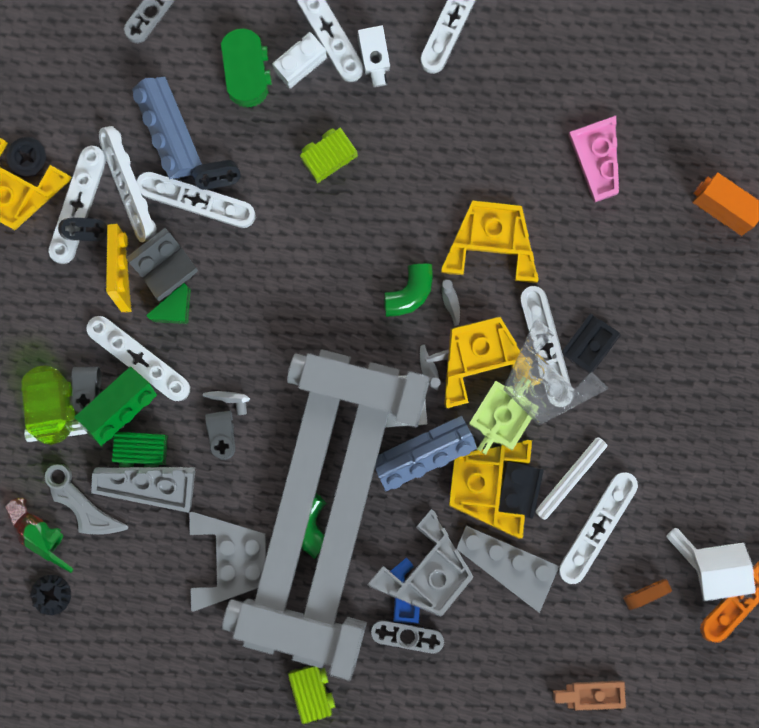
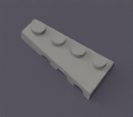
M196 467L95 468L92 473L91 493L189 513L192 507Z
M466 526L456 549L540 613L559 566Z

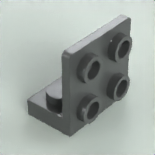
M166 228L126 257L127 261L143 278L158 301L170 295L173 290L198 272L191 259Z

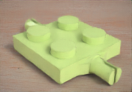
M521 377L515 389L505 387L495 381L469 425L479 430L485 436L477 448L478 451L481 452L484 445L487 444L482 452L486 455L493 442L502 444L511 451L514 449L539 408L528 401L523 395L531 383L528 379L523 387H521L526 379Z

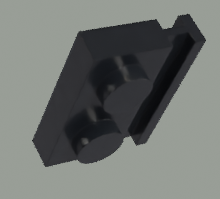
M590 313L563 349L562 354L592 375L621 334Z
M508 461L500 494L499 511L525 515V517L533 519L544 470Z

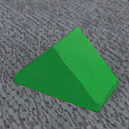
M183 283L146 316L153 322L188 324L191 289Z

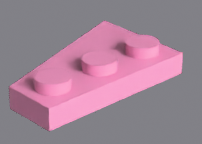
M616 116L571 131L568 134L594 203L619 193Z

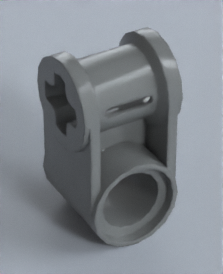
M73 367L71 376L72 406L76 411L80 412L86 407L82 406V401L89 399L91 402L100 394L102 383L100 367Z
M231 410L206 414V427L212 454L221 460L230 459L234 455L236 448L234 424L231 423V420H233ZM223 441L224 444L229 445V449L225 450V454L217 450V447H220Z

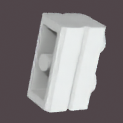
M309 32L302 38V41H298L272 63L274 71L291 89L327 59L326 50L314 35Z

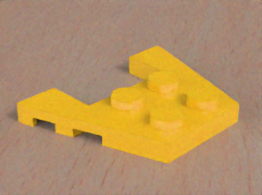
M1 138L0 156L8 144L5 140ZM50 165L38 187H35L0 167V223L16 230L71 180V177Z
M472 201L442 266L441 273L463 275L466 250L517 255L515 281L537 283L538 274L535 269L522 206Z
M501 317L450 329L445 408L469 403L463 377L511 365L515 385L518 384L521 377L526 378L521 387H523L527 379L531 382L528 387L540 384L538 377L533 373L529 366L530 364L517 347V343Z
M532 440L517 443L512 451L501 445L490 448L486 455L482 453L484 450L482 449L481 452L478 450L472 451L467 456L454 459L449 506L516 538L522 539L525 515L499 512L503 462L529 464Z

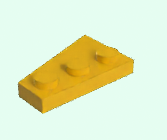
M110 224L107 229L106 292L121 312H131L128 261L126 259L128 238L118 224Z

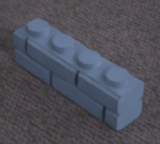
M166 77L145 78L132 89L133 98L138 103L143 115V122L151 134L152 144L157 149L161 158L162 168L166 171L169 179L192 175L193 170L197 166L202 165Z
M460 416L379 454L375 469L385 491L399 488L403 483L414 478H420L437 467H443L458 457L467 456L471 451L477 449V446L463 417Z

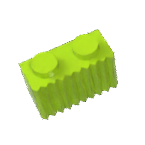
M334 128L323 134V139L317 144H314V142L309 143L302 149L303 153L300 154V159L317 184L358 157L357 150L341 128H338L336 131Z
M309 665L289 671L288 676L302 724L332 716V708L336 706L332 692L327 693L325 683H329L325 668L320 669L319 667Z

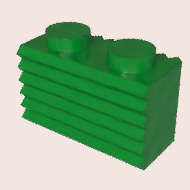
M116 432L114 435L112 462H119V467H134V463L144 464V467L166 465L168 435Z

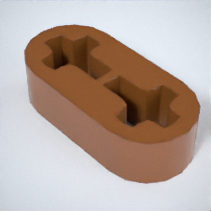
M662 579L626 595L623 599L628 610H633L672 592L668 580Z

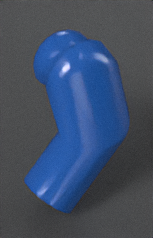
M405 558L390 572L404 583L405 575L414 566Z

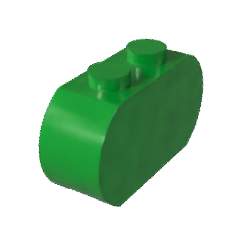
M233 30L221 42L227 92L230 99L237 105L253 107L260 104L267 97L268 85L272 84L270 70H265L264 61H269L267 46H262L260 37L251 30Z

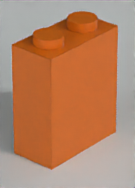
M718 172L712 178L707 176L693 193L697 196L693 201L695 205L741 236L753 229L759 221V200Z

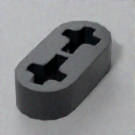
M231 160L202 164L197 166L192 172L196 186L202 190L233 185L239 181L241 176L237 164ZM228 170H232L228 176H225ZM204 174H208L206 179L201 180Z
M72 217L61 220L58 225V232L66 240L94 242L101 241L106 237L107 226L99 219ZM70 222H72L73 227H80V232H72L70 236V232L65 231V226H69ZM96 224V228H100V233H97L94 237V233L86 232V228L94 227Z

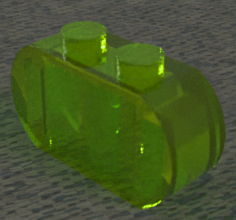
M51 366L35 367L28 371L21 381L26 430L41 443L57 444L65 440L73 429L72 420H75V411L73 406L70 405L69 398L72 396V385L57 369Z

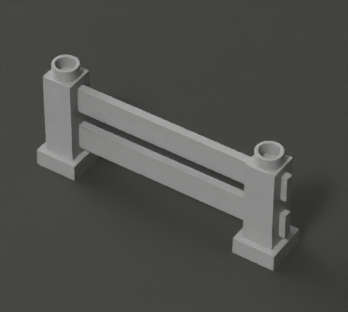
M321 349L319 356L311 354L304 356L296 353L293 356L287 382L298 385L299 389L310 391L256 599H247L244 602L231 599L225 613L223 630L234 632L233 638L244 641L243 647L272 655L275 650L292 654V660L322 668L324 664L332 666L330 675L350 680L355 671L367 622L347 617L343 624L335 622L385 426L389 412L397 414L395 422L418 427L430 377L408 371L407 379L400 378L399 369L370 362L368 369L350 365L351 357ZM341 399L357 403L359 406L308 602L303 614L286 609Z

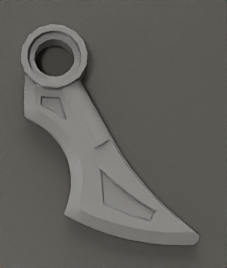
M57 464L47 469L45 472V482L50 487L53 500L68 506L74 512L78 521L79 533L110 534L129 528L127 524L110 517L93 505L71 483L72 473L67 466ZM57 469L65 474V480L61 484H56L52 480V474Z

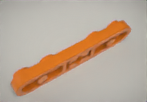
M759 561L753 567L754 585L756 584L755 594H751L753 597L745 598L741 602L739 600L744 595L724 598L701 623L700 631L704 639L716 643L723 641L759 603Z

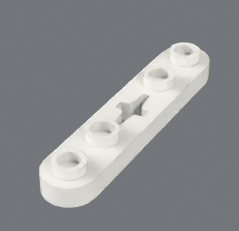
M296 0L340 76L348 82L358 80L363 74L362 62L325 0ZM320 17H323L326 24L330 25L332 23L331 32L333 38L330 37L326 30L321 31L323 27Z
M476 0L447 1L421 56V65L425 71L437 73L443 69ZM459 6L458 18L460 20L455 19L451 28H449L450 16L448 13L453 14Z
M113 126L103 127L99 131V141L135 235L140 242H147L156 234V225L149 216L147 202L142 197L130 167V158L123 149L119 131Z
M88 146L80 154L49 246L50 257L59 264L69 263L73 259L79 241L62 238L58 232V225L61 220L72 218L75 208L71 203L78 201L80 192L82 193L80 202L84 206L77 209L74 218L88 217L106 163L104 152L97 146ZM70 222L69 226H65V231H69L71 236L72 232H80V227H73L72 222Z
M153 172L143 173L137 179L139 190L146 198L240 228L249 227L255 220V211L247 202L209 190H202L197 186L169 179V177ZM196 194H200V199L208 202V205L197 203L196 206H193V202L188 198H184V196L195 197Z
M530 286L522 292L521 303L547 399L555 407H565L572 401L573 390L547 295L541 288ZM543 334H546L545 337L548 343H553L554 346L550 348L551 360L547 352L540 348V346L544 345Z
M96 316L89 320L87 333L94 341L125 365L131 366L169 399L182 401L188 397L190 385L184 377L107 318ZM131 350L138 355L143 352L142 358L149 364V367L141 363L134 365L135 359L128 351Z
M619 473L611 480L560 564L559 574L565 582L569 584L579 583L588 572L636 493L638 483L632 474ZM605 516L606 518L602 524V528L605 529L604 532H598L591 540L590 537L595 530L592 524H598L603 519L602 517Z

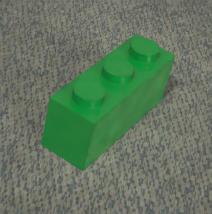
M130 366L74 418L82 429L102 446L126 423H129L140 410L149 405L157 394L150 383Z

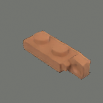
M624 681L566 684V690L553 691V701L555 703H567V708H573L574 710L626 708Z

